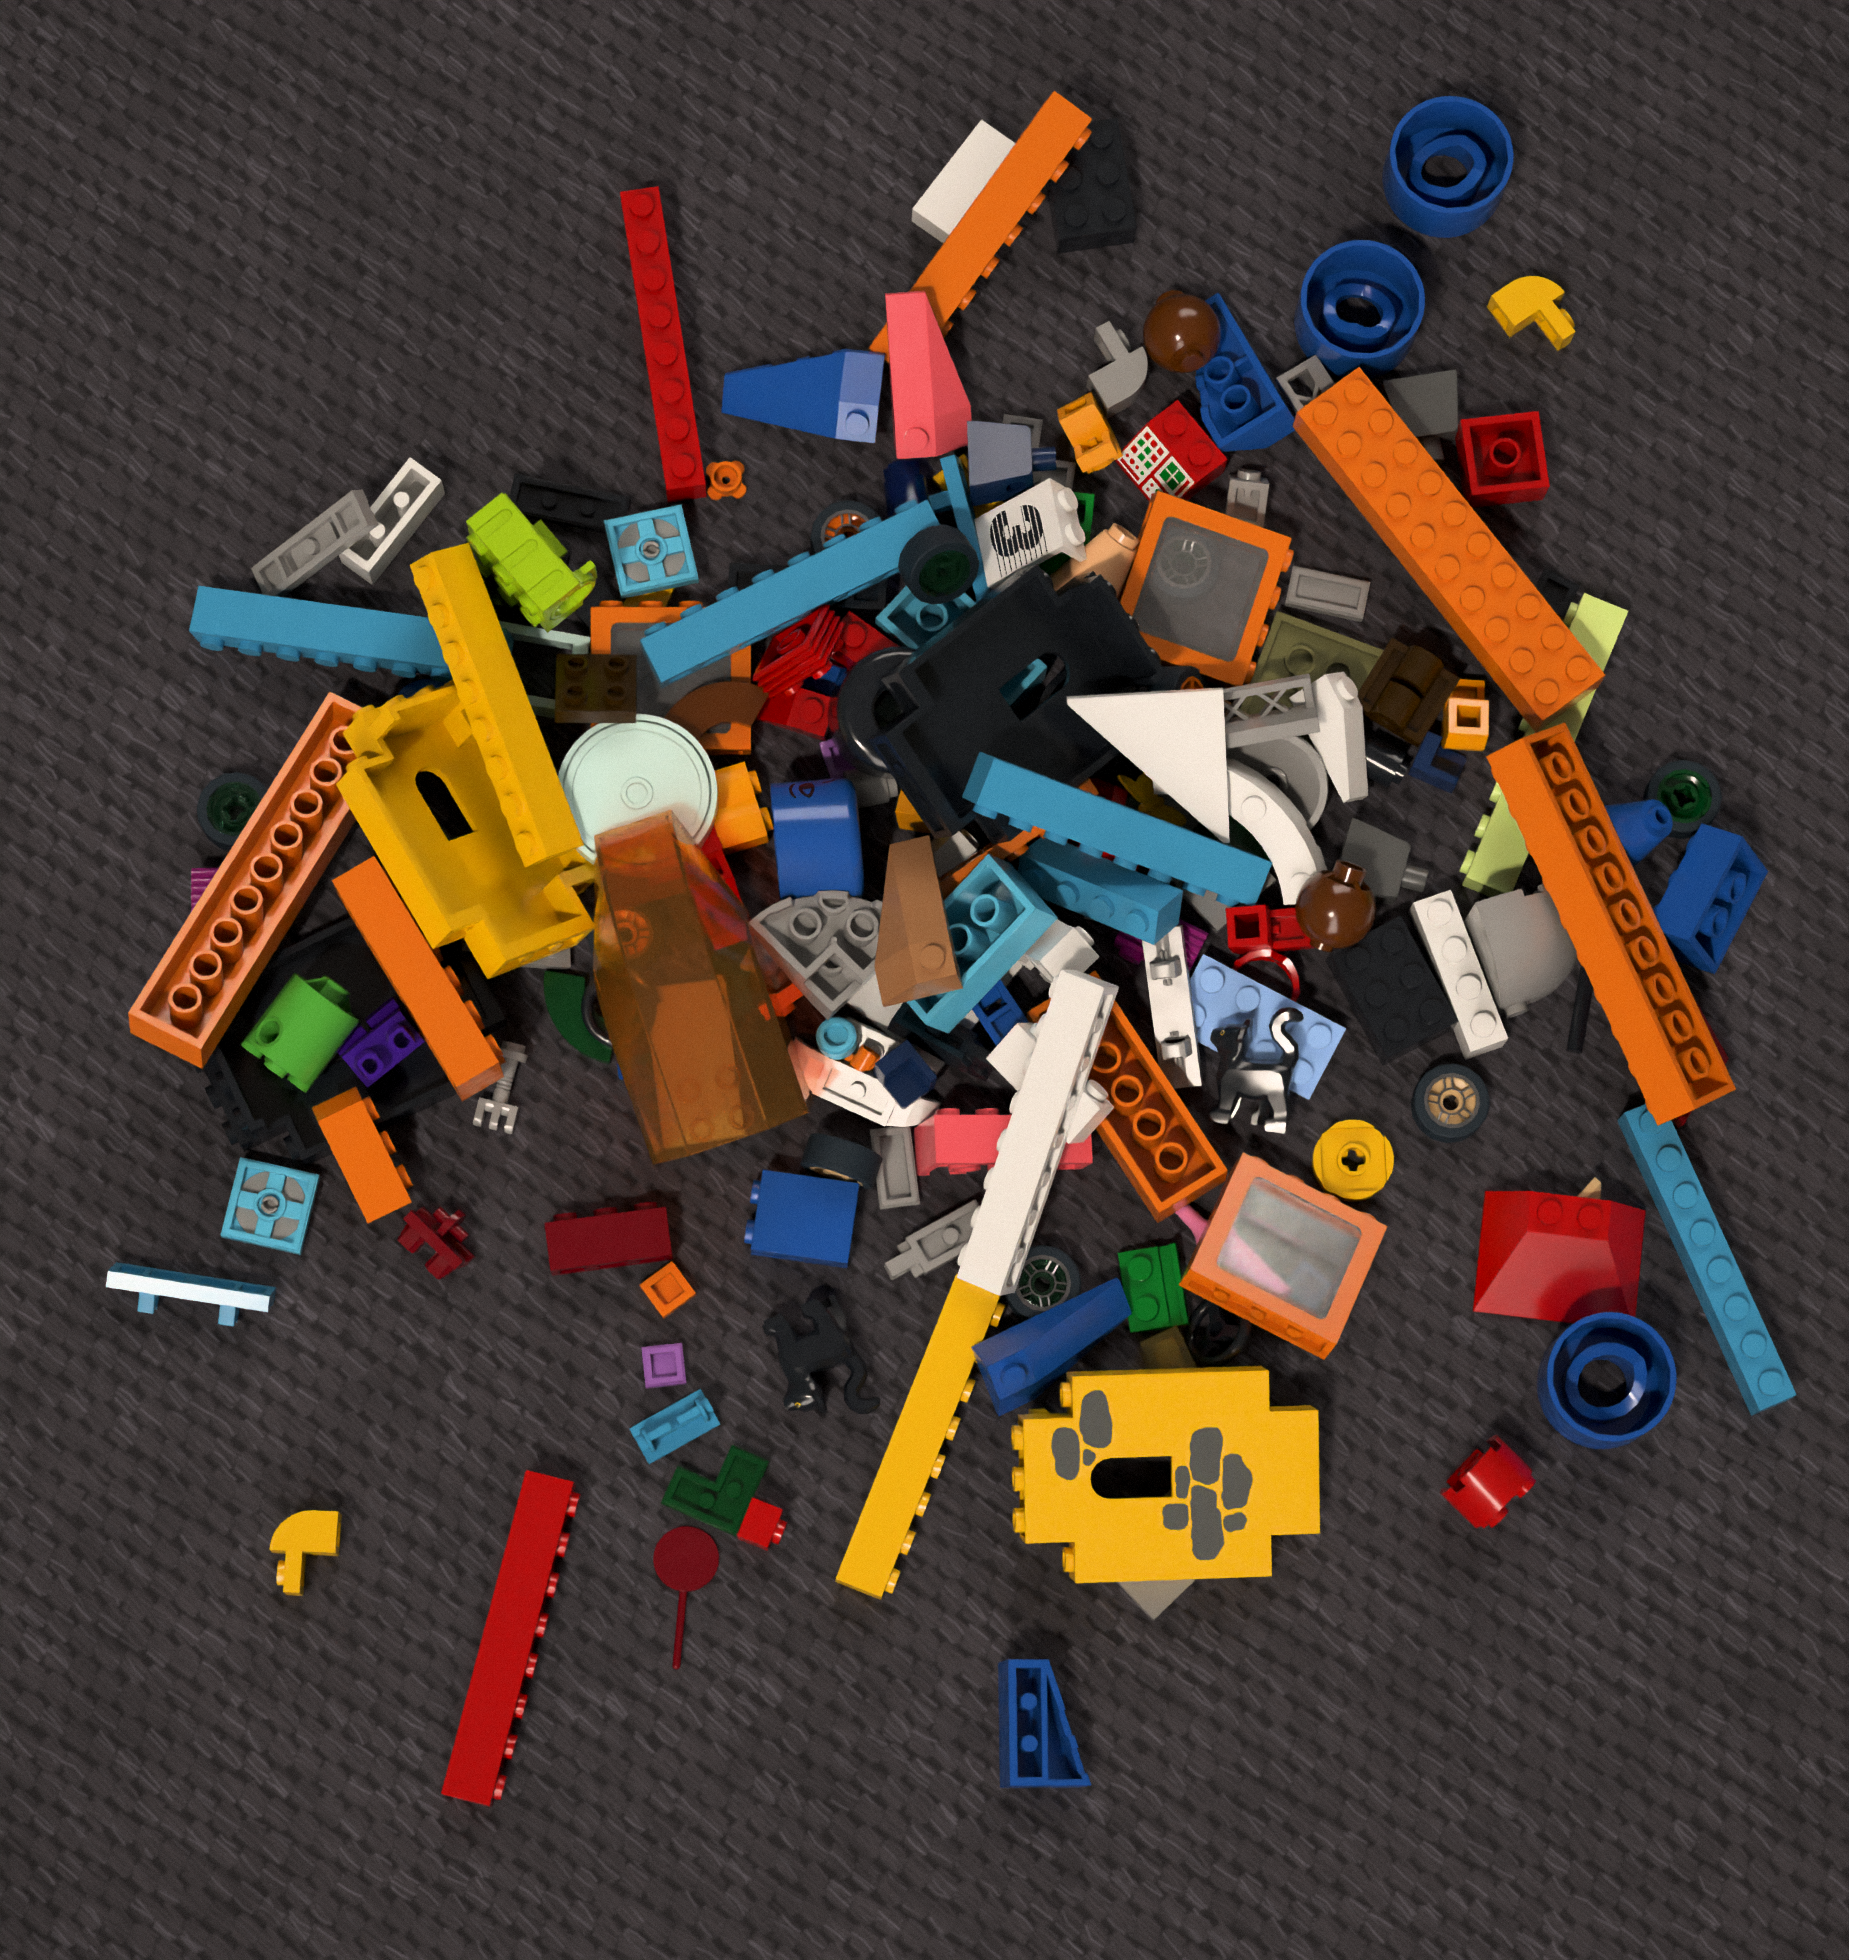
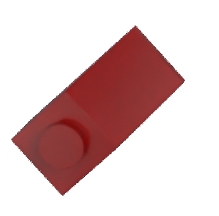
M800 688L789 697L782 693L774 699H767L756 720L826 741L829 735L827 712L830 697L804 688Z

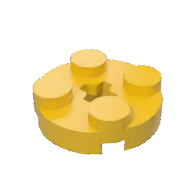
M1344 1120L1334 1124L1322 1134L1312 1153L1313 1173L1323 1191L1336 1196L1339 1200L1348 1202L1363 1201L1381 1191L1392 1174L1394 1166V1155L1390 1142L1373 1125L1362 1120ZM1349 1150H1354L1356 1156L1364 1160V1164L1358 1165L1356 1171H1349V1167L1342 1164L1341 1158H1346Z

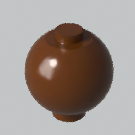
M1178 290L1167 291L1158 297L1156 305L1148 313L1143 326V342L1151 359L1161 368L1175 373H1189L1205 366L1215 356L1221 341L1220 322L1212 307L1204 300L1193 295L1184 294Z
M1338 859L1333 871L1322 870L1311 876L1302 885L1296 898L1295 914L1300 929L1311 939L1309 943L1311 946L1325 952H1332L1333 948L1341 949L1356 944L1370 931L1375 920L1376 901L1371 888L1364 882L1367 873L1366 869L1357 864Z

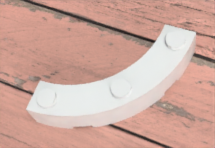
M1226 758L1228 814L1241 823L1263 847L1277 874L1284 905L1295 904L1302 885L1314 874L1327 870L1322 851L1316 845L1311 832L1306 826L1307 822L1303 815L1275 784L1245 764L1232 758L1230 760ZM1153 781L1154 794H1168Z
M965 829L958 831L953 836L940 839L934 838L931 841L938 876L941 877L978 851V842ZM1057 919L1025 952L1018 962L1030 971L1036 967L1041 977L1051 984L1053 979L1060 974L1061 970H1078L1084 973L1099 958V955L1091 947L1094 944V940L1080 926L1074 928Z

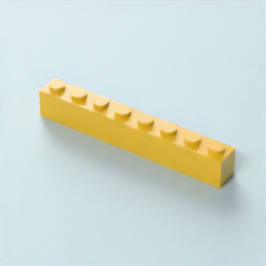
M465 543L429 553L410 564L414 575V582L422 596L430 624L433 626L441 646L444 661L449 667L457 688L458 698L463 704L471 725L473 737L478 743L486 764L487 774L492 780L500 801L502 813L507 819L515 840L516 850L521 856L524 867L565 855L583 846L584 843L470 544Z
M958 1274L954 1278L835 1579L837 1583L880 1600L884 1591L891 1594L894 1591L901 1573L900 1570L894 1568L899 1553L908 1555L916 1532L909 1530L914 1515L923 1517L931 1494L924 1492L930 1476L938 1479L946 1458L945 1455L939 1454L945 1438L953 1441L961 1418L954 1416L959 1401L968 1403L976 1380L969 1378L974 1363H977L971 1347L984 1341L989 1325L997 1328L1006 1306L999 1302L1001 1296L957 1278Z

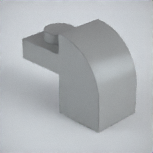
M1110 321L1096 327L1094 341L1108 362V365L1088 375L1086 385L1088 391H1092L1106 419L1128 408L1139 398L1145 385L1148 370L1147 355L1143 346L1128 353L1131 350L1128 339L1121 329L1115 331Z

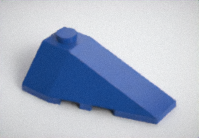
M1216 293L1205 300V302L1212 307L1219 319L1221 326L1220 345L1211 361L1196 370L1197 376H1195L1196 386L1201 399L1202 408H1200L1202 421L1221 452L1268 448L1295 431L1292 427L1295 418L1219 293Z
M842 349L833 351L829 355L814 358L807 356L797 358L794 362L774 366L767 364L725 373L721 413L834 439L875 443L885 353Z
M1117 1277L971 1347L998 1416L1036 1399L1132 1314L1121 1282Z

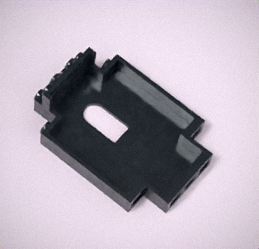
M1038 564L1020 569L881 677V680L903 712L871 736L868 741L935 839L955 835L973 819L977 821L992 845L1011 841L1023 831L1008 824L1009 816L998 813L996 819H992L972 811L975 804L962 797L979 752L1076 788L1120 753L1116 747L1067 705L1066 696L1132 693L1136 688L1157 683L1167 673L1161 666V660L1157 652L1147 645L1139 633V626L1136 620L1126 613L1118 601L1115 588L1101 574L1096 575L1094 571L1075 576L1055 592L1052 579L1044 570L1040 569ZM1051 653L1058 656L1066 668L1064 685L1019 721L999 691V688L1042 654Z
M351 917L274 953L203 1069L193 1065L198 1074L203 1071L206 1072L211 1085L205 1087V1091L214 1109L222 1106L228 1121L222 1123V1126L231 1145L239 1142L245 1152L288 1131L290 1135L283 1138L292 1159L295 1160L301 1157L305 1166L333 1154L312 1107L351 1088L357 1087L362 1099L370 1096L380 1116L379 1119L373 1121L378 1132L457 1094L426 1041L368 1088L347 1063L341 1060L325 1068L307 1093L300 1090L287 1078H281L264 1065V1058L266 1057L264 1054L259 1059L241 1046L243 1040L294 973L301 975L307 980L322 978L325 974L350 992L351 1013L360 1020V1024L367 1032H370L372 1028L365 1021V1018L391 997L397 1001L413 1021ZM461 939L439 947L444 959L440 962L442 968L450 965L464 992V995L460 996L463 1003L471 1000L485 1026L481 1030L483 1036L485 1037L508 1026L490 985L472 952L462 951Z

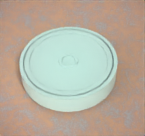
M636 714V723H599L586 731L572 745L559 770L558 778L584 843L583 846L576 850L588 862L613 875L626 878H648L668 873L686 863L701 849L714 826L718 810V787L713 765L706 751L695 737L678 724L667 719L647 714Z

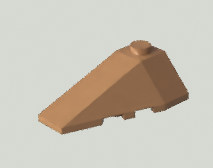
M929 835L890 844L874 966L883 1007L963 989Z

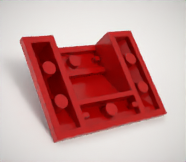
M1485 1191L1472 1312L1571 1324L1584 1317L1603 1312L1623 1313L1635 1317L1646 1210L1610 1200L1552 1193Z

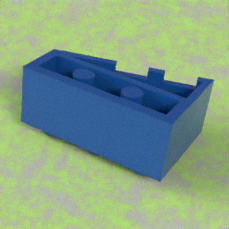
M1008 1659L999 1662L1000 1788H1079L1091 1786L1088 1774L1084 1771L1077 1750L1079 1747L1075 1735H1072L1064 1712L1066 1709L1049 1659Z

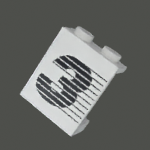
M1049 478L974 519L987 587L994 590L1018 570L1040 564L1060 552L1069 555L1079 562L1087 559L1084 548L1085 534L1079 524L1077 514L1078 500L1070 488L1064 487Z

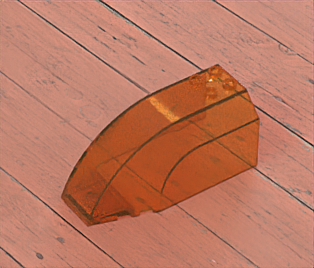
M672 809L594 835V983L609 1038L653 1165L687 1157L768 1130L809 1113L814 1104L759 940L754 935L749 921L752 920L750 913L728 886L722 875L715 869Z

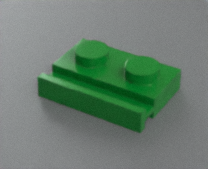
M1173 1243L1166 1246H1155L1118 1253L1123 1290L1132 1312L1128 1317L1130 1333L1136 1334L1172 1328L1174 1326L1190 1325L1185 1290L1179 1286L1182 1271L1177 1244Z

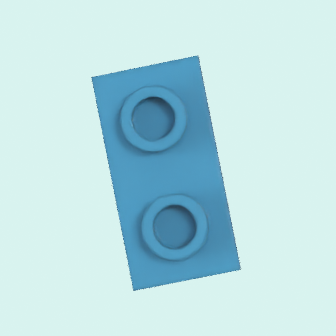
M699 1389L629 1428L648 1464H651L721 1424L708 1399L704 1396L702 1390Z

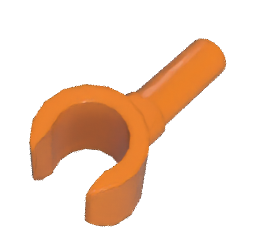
M862 1044L856 1054L852 1053L844 1058V1060L850 1062V1065L856 1070L865 1072L874 1068L875 1063L880 1059V1055Z

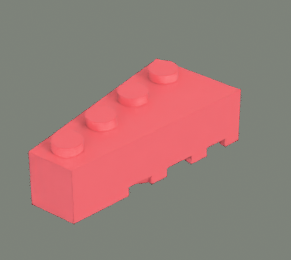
M957 1108L936 1110V1115L931 1116L914 1128L916 1176H930V1172L937 1167H948L950 1175L981 1170V1165H987V1171L995 1166L999 1154L996 1149L998 1139L1003 1130L1008 1127L1012 1115H999V1109L996 1108L975 1110V1115H960V1109ZM1091 1134L1081 1143L1068 1144L1066 1142L1057 1170L1083 1169L1093 1163Z

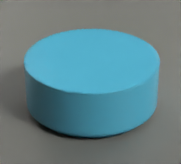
M832 1017L829 1020H825L820 1024L816 1032L818 1048L829 1059H844L850 1056L856 1049L858 1039L855 1027L845 1018Z

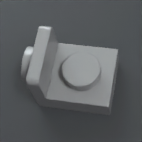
M1238 469L1237 475L1228 474L1225 515L1263 528L1269 482L1267 478L1261 477L1260 471Z

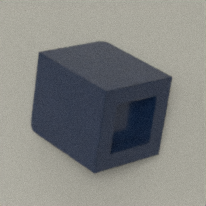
M1428 731L1408 775L1452 794L1466 762V757L1452 750L1443 749L1439 745L1442 737Z
M908 1040L877 1061L873 1071L874 1076L903 1110L935 1088L937 1080L934 1072Z

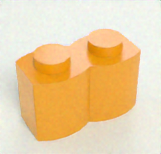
M745 761L714 770L718 787V810L714 827L723 846L724 856L768 843L767 831L774 830L768 808L763 807L759 809L755 795L762 793L756 770L748 772Z

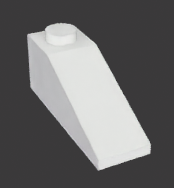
M1345 672L1325 674L1311 683L1320 732L1308 735L1343 803L1362 800L1368 796L1363 708L1357 697L1356 685L1346 676ZM1303 689L1289 697L1293 707L1305 705Z

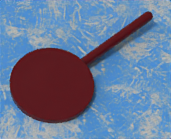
M691 1526L677 1527L668 1531L657 1543L653 1556L654 1568L660 1580L669 1588L679 1591L672 1667L675 1670L681 1666L687 1592L696 1591L706 1586L715 1576L719 1565V1553L714 1540L703 1530Z

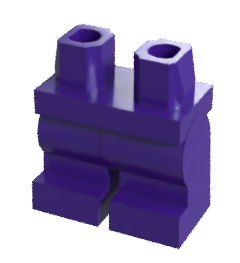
M393 997L389 998L365 1018V1021L372 1028L370 1032H367L359 1023L337 1052L367 1088L425 1042L420 1036L421 1034L416 1024Z

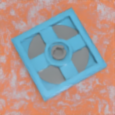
M681 504L604 520L621 599L699 583Z
M240 1157L220 1236L226 1239L301 1255L320 1175Z

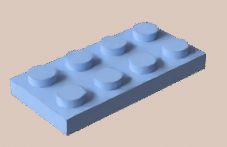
M1203 954L1190 978L1198 1042L1218 1052L1216 1046L1210 1041L1213 1029L1221 1028L1228 1024H1244L1246 1019H1252V1041L1245 1055L1246 1058L1279 1060L1283 1050L1272 1040L1269 1029L1271 1018L1279 1009L1287 1007L1298 1009L1302 1012L1304 1019L1301 1022L1287 1023L1285 1026L1286 1032L1296 1041L1299 1050V1059L1294 1068L1289 1090L1309 1100L1346 1028Z

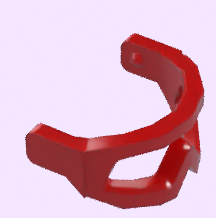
M1265 949L1248 952L1235 961L1232 967L1235 971H1238L1251 961L1263 960L1276 963L1286 972L1291 981V1000L1297 1001L1301 992L1299 975L1293 963L1286 956L1274 950Z

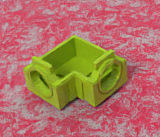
M506 493L499 494L466 521L469 532L466 539L471 545L479 571L486 578L490 575L494 577L499 586L497 591L511 608L517 604L522 614L533 627L540 624L548 633L581 607L583 600L593 590L597 578L595 564L590 560L580 569L572 572L561 559L568 553L565 547L541 519L532 525Z

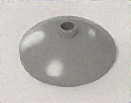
M1300 736L1226 749L1227 759L1237 760L1259 772L1265 778L1268 775L1277 776L1280 780V786L1277 787L1303 815L1309 831L1315 826L1327 804L1329 782L1322 759L1306 740Z

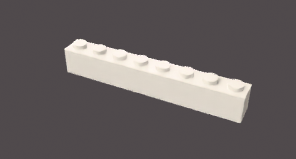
M1061 970L1060 974L1053 979L1049 988L1050 1004L1047 1012L1041 1016L1036 1027L1038 1039L1034 1051L1027 1056L1023 1065L1022 1072L1025 1077L1021 1089L1015 1093L1010 1103L1009 1110L1012 1116L1008 1127L1003 1130L997 1142L996 1149L999 1154L995 1166L988 1171L983 1186L986 1192L982 1204L975 1209L972 1215L971 1227L973 1230L969 1242L963 1246L958 1257L960 1269L957 1278L999 1296L1015 1293L1119 986L1078 970Z

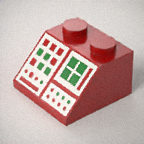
M1178 400L1150 420L1121 450L1123 456L1114 460L1149 502L1151 496L1156 491H1161L1187 501L1224 473L1227 463L1225 455Z

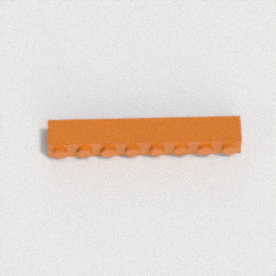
M1053 91L909 290V292L925 291L943 338L954 325V323L948 320L954 310L958 307L964 311L977 293V291L971 288L980 275L987 279L1000 261V259L994 256L1003 243L1010 247L1023 229L1018 224L1021 217L1026 211L1033 215L1046 197L1041 190L1047 181L1051 179L1056 183L1069 165L1064 158L1070 149L1074 147L1079 151L1092 133L1087 128L1092 118L1056 91ZM886 322L868 347V350L885 353L884 362L889 365Z

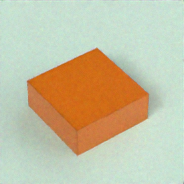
M673 1261L639 1285L663 1319L696 1296L695 1291Z

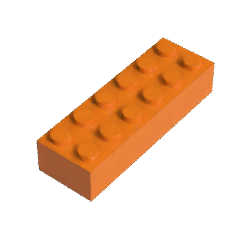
M375 856L333 879L332 882L340 900L460 1099L464 1101L503 1078L504 1074L500 1065L506 1063L502 1056L503 1053L492 1034L484 1037L481 1033L485 1026L482 1023L480 1014L471 1000L465 1003L461 1000L460 996L464 995L461 983L450 965L445 968L441 967L440 962L444 959L439 947L432 949L425 935L421 934L418 923L405 901L401 900L398 896L400 893L383 865L380 866Z
M1096 970L1088 974L1101 979ZM1051 998L1027 1012L1029 1023H1038L1041 1016L1047 1012ZM1114 1001L1088 1080L1092 1079L1098 1082L1107 1091L1108 1097L1106 1099L1115 1108L1098 1125L1096 1131L1156 1222L1159 1223L1225 1182L1228 1170L1117 1002Z

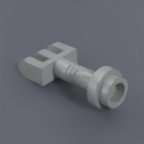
M502 1041L500 1049L506 1063L501 1065L504 1077L497 1081L492 1100L479 1097L473 1125L482 1126L486 1111L492 1113L489 1129L497 1131L502 1115L507 1117L504 1133L513 1134L520 1107L508 1104L512 1086L511 1082H513L512 1078L515 1076L518 1062L526 1063L528 1055L524 1054L526 1046Z

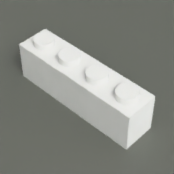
M1448 890L1413 902L1408 913L1429 968L1458 1019V1023L1453 1030L1464 1059L1466 1060L1503 1047L1508 1040V1036L1452 891Z

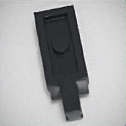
M907 1002L900 1006L889 1023L887 1030L908 1040L913 1045L955 1069L958 1068L959 1071L968 1072V1074L986 1082L995 1069L986 1059L991 1052L983 1048V1045L976 1039L978 1034L959 1023L950 1033L927 1026Z

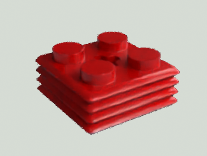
M823 605L773 636L753 674V681H758V687H763V693H769L768 699H774L782 693L786 697L793 695L803 685L804 680L810 676L814 679H819L830 670L833 665L829 660L831 655L836 653L844 643L840 637L845 629L846 622H840V616H835V610H830V605Z

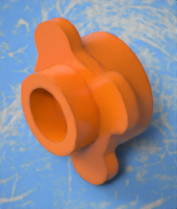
M740 461L710 463L706 468V475L710 477V487L707 490L708 496L715 501L727 496H733L735 499L742 498L746 494V486L742 484V474L745 471L744 465ZM725 477L730 479V482L727 484L722 482Z

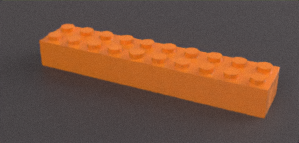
M1360 367L1296 412L1292 427L1535 733L1539 732L1599 687L1605 677L1604 672Z
M328 693L128 1012L131 1034L203 1069L356 821L336 783L347 772L345 767L357 759L343 732L354 721L352 718L353 714L362 707L336 694Z
M1564 722L1523 737L1486 756L1491 766L1493 778L1499 784L1505 796L1509 812L1516 820L1525 839L1526 849L1538 867L1543 885L1551 895L1558 910L1560 922L1571 938L1577 951L1578 961L1584 967L1594 988V995L1604 1009L1611 1025L1612 1034L1618 1040L1628 1061L1629 1070L1636 1078L1645 1098L1646 1107L1653 1115L1657 1126L1736 1090L1566 723Z

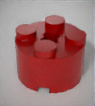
M1494 1435L1486 1441L1491 1447L1485 1453L1476 1449L1446 1481L1451 1487L1441 1488L1440 1494L1475 1528L1480 1526L1485 1528L1488 1525L1491 1528L1496 1526L1509 1511L1505 1505L1516 1495L1519 1498L1524 1496L1536 1483V1480L1531 1476L1532 1468L1498 1435Z

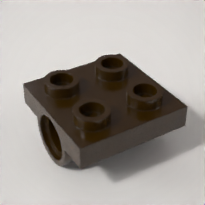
M1391 638L1358 691L1357 697L1362 705L1364 716L1418 748L1460 678L1444 669L1442 661L1431 652L1415 645L1407 647L1396 639Z
M556 654L555 723H636L637 655Z

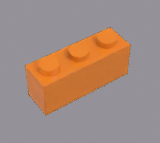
M354 1087L312 1107L318 1124L367 1223L412 1203L406 1189L412 1187L413 1184L404 1165L401 1164L395 1167L390 1157L391 1154L397 1151L387 1130L380 1133L377 1131L373 1121L379 1119L380 1116L370 1096L362 1099L357 1087Z

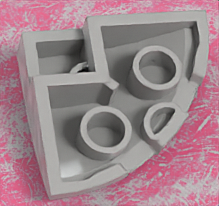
M818 891L813 896L794 900L789 897L777 902L760 912L747 924L775 963L827 1020L841 1009L876 974L874 966L882 910V901L880 900L870 902L852 897L846 891Z

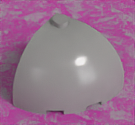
M1543 884L1537 886L1538 890L1533 892L1532 895L1524 896L1523 890L1518 889L1475 902L1464 920L1465 928L1498 1013H1504L1506 1018L1515 1017L1529 1010L1528 1004L1536 1002L1556 990L1569 976L1578 959L1577 951L1571 938L1560 922L1558 910L1550 893L1547 892Z

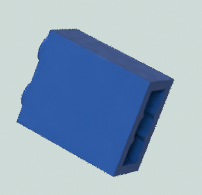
M763 1170L761 1180H753L750 1203L757 1204L755 1220H747L744 1243L751 1244V1255L848 1269L859 1183Z

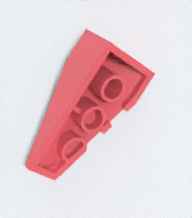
M925 291L885 293L896 458L936 457L968 446L967 421H972L971 405Z

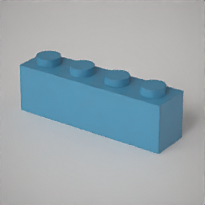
M1040 837L1019 858L1018 872L1040 898L1155 945L1179 924L1183 890L1119 866L1103 857L1097 858L1078 850V847L1066 843L1065 846L1047 838L1042 839Z

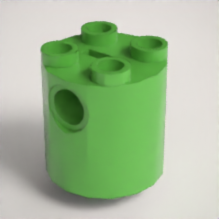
M294 973L243 1040L241 1046L259 1059L264 1054L266 1056L264 1058V1065L281 1078H284L289 1073L290 1075L287 1079L300 1090L307 1093L360 1023V1020L351 1013L350 992L324 974L322 978L307 980L301 975Z

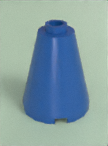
M1652 799L1605 805V809L1633 868L1661 843L1672 830V816L1668 808L1658 800Z

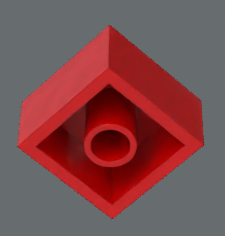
M1539 411L1460 420L1455 442L1463 496L1472 508L1544 499L1550 484Z

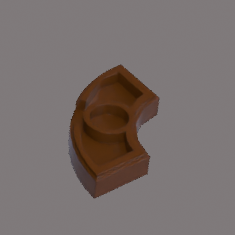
M737 681L717 682L700 687L681 698L668 711L664 719L678 724L699 741L707 731L721 724L737 723L751 728L767 701L769 693H763V687H758L751 683Z

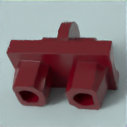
M423 1206L417 1211L411 1210L403 1218L407 1225L399 1235L398 1242L411 1253L418 1252L427 1242L436 1252L426 1262L425 1266L436 1279L445 1278L454 1270L467 1266L475 1258L462 1244L470 1234L460 1226L466 1218V1214L461 1209L450 1216L442 1207H439L432 1215Z

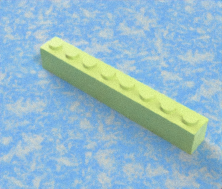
M1584 593L1578 604L1570 603L1563 622L1569 626L1568 629L1600 669L1604 671L1628 611ZM1596 689L1540 731L1565 722L1575 742ZM1523 717L1518 728L1525 732L1523 737L1534 734L1535 731ZM1497 782L1489 798L1490 801L1495 803L1491 816L1482 815L1474 836L1481 838L1476 852L1468 849L1459 872L1466 874L1462 883L1463 886L1489 897L1513 891L1529 853L1526 849L1525 839L1516 820L1509 812L1508 803Z

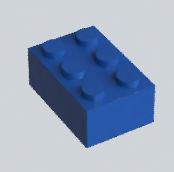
M1701 823L1697 833L1688 841L1685 856L1678 869L1671 874L1668 888L1662 900L1653 908V912L1676 961L1712 974L1716 973L1768 873V870L1743 836Z

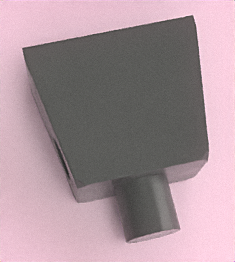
M1456 369L1383 381L1379 392L1438 465L1444 463L1445 459L1441 443L1453 442L1458 432Z
M1351 819L1340 860L1357 864L1367 870L1364 882L1371 888L1376 903L1394 905L1400 887L1422 893L1429 872L1428 869L1406 864L1411 848L1408 842L1358 819Z

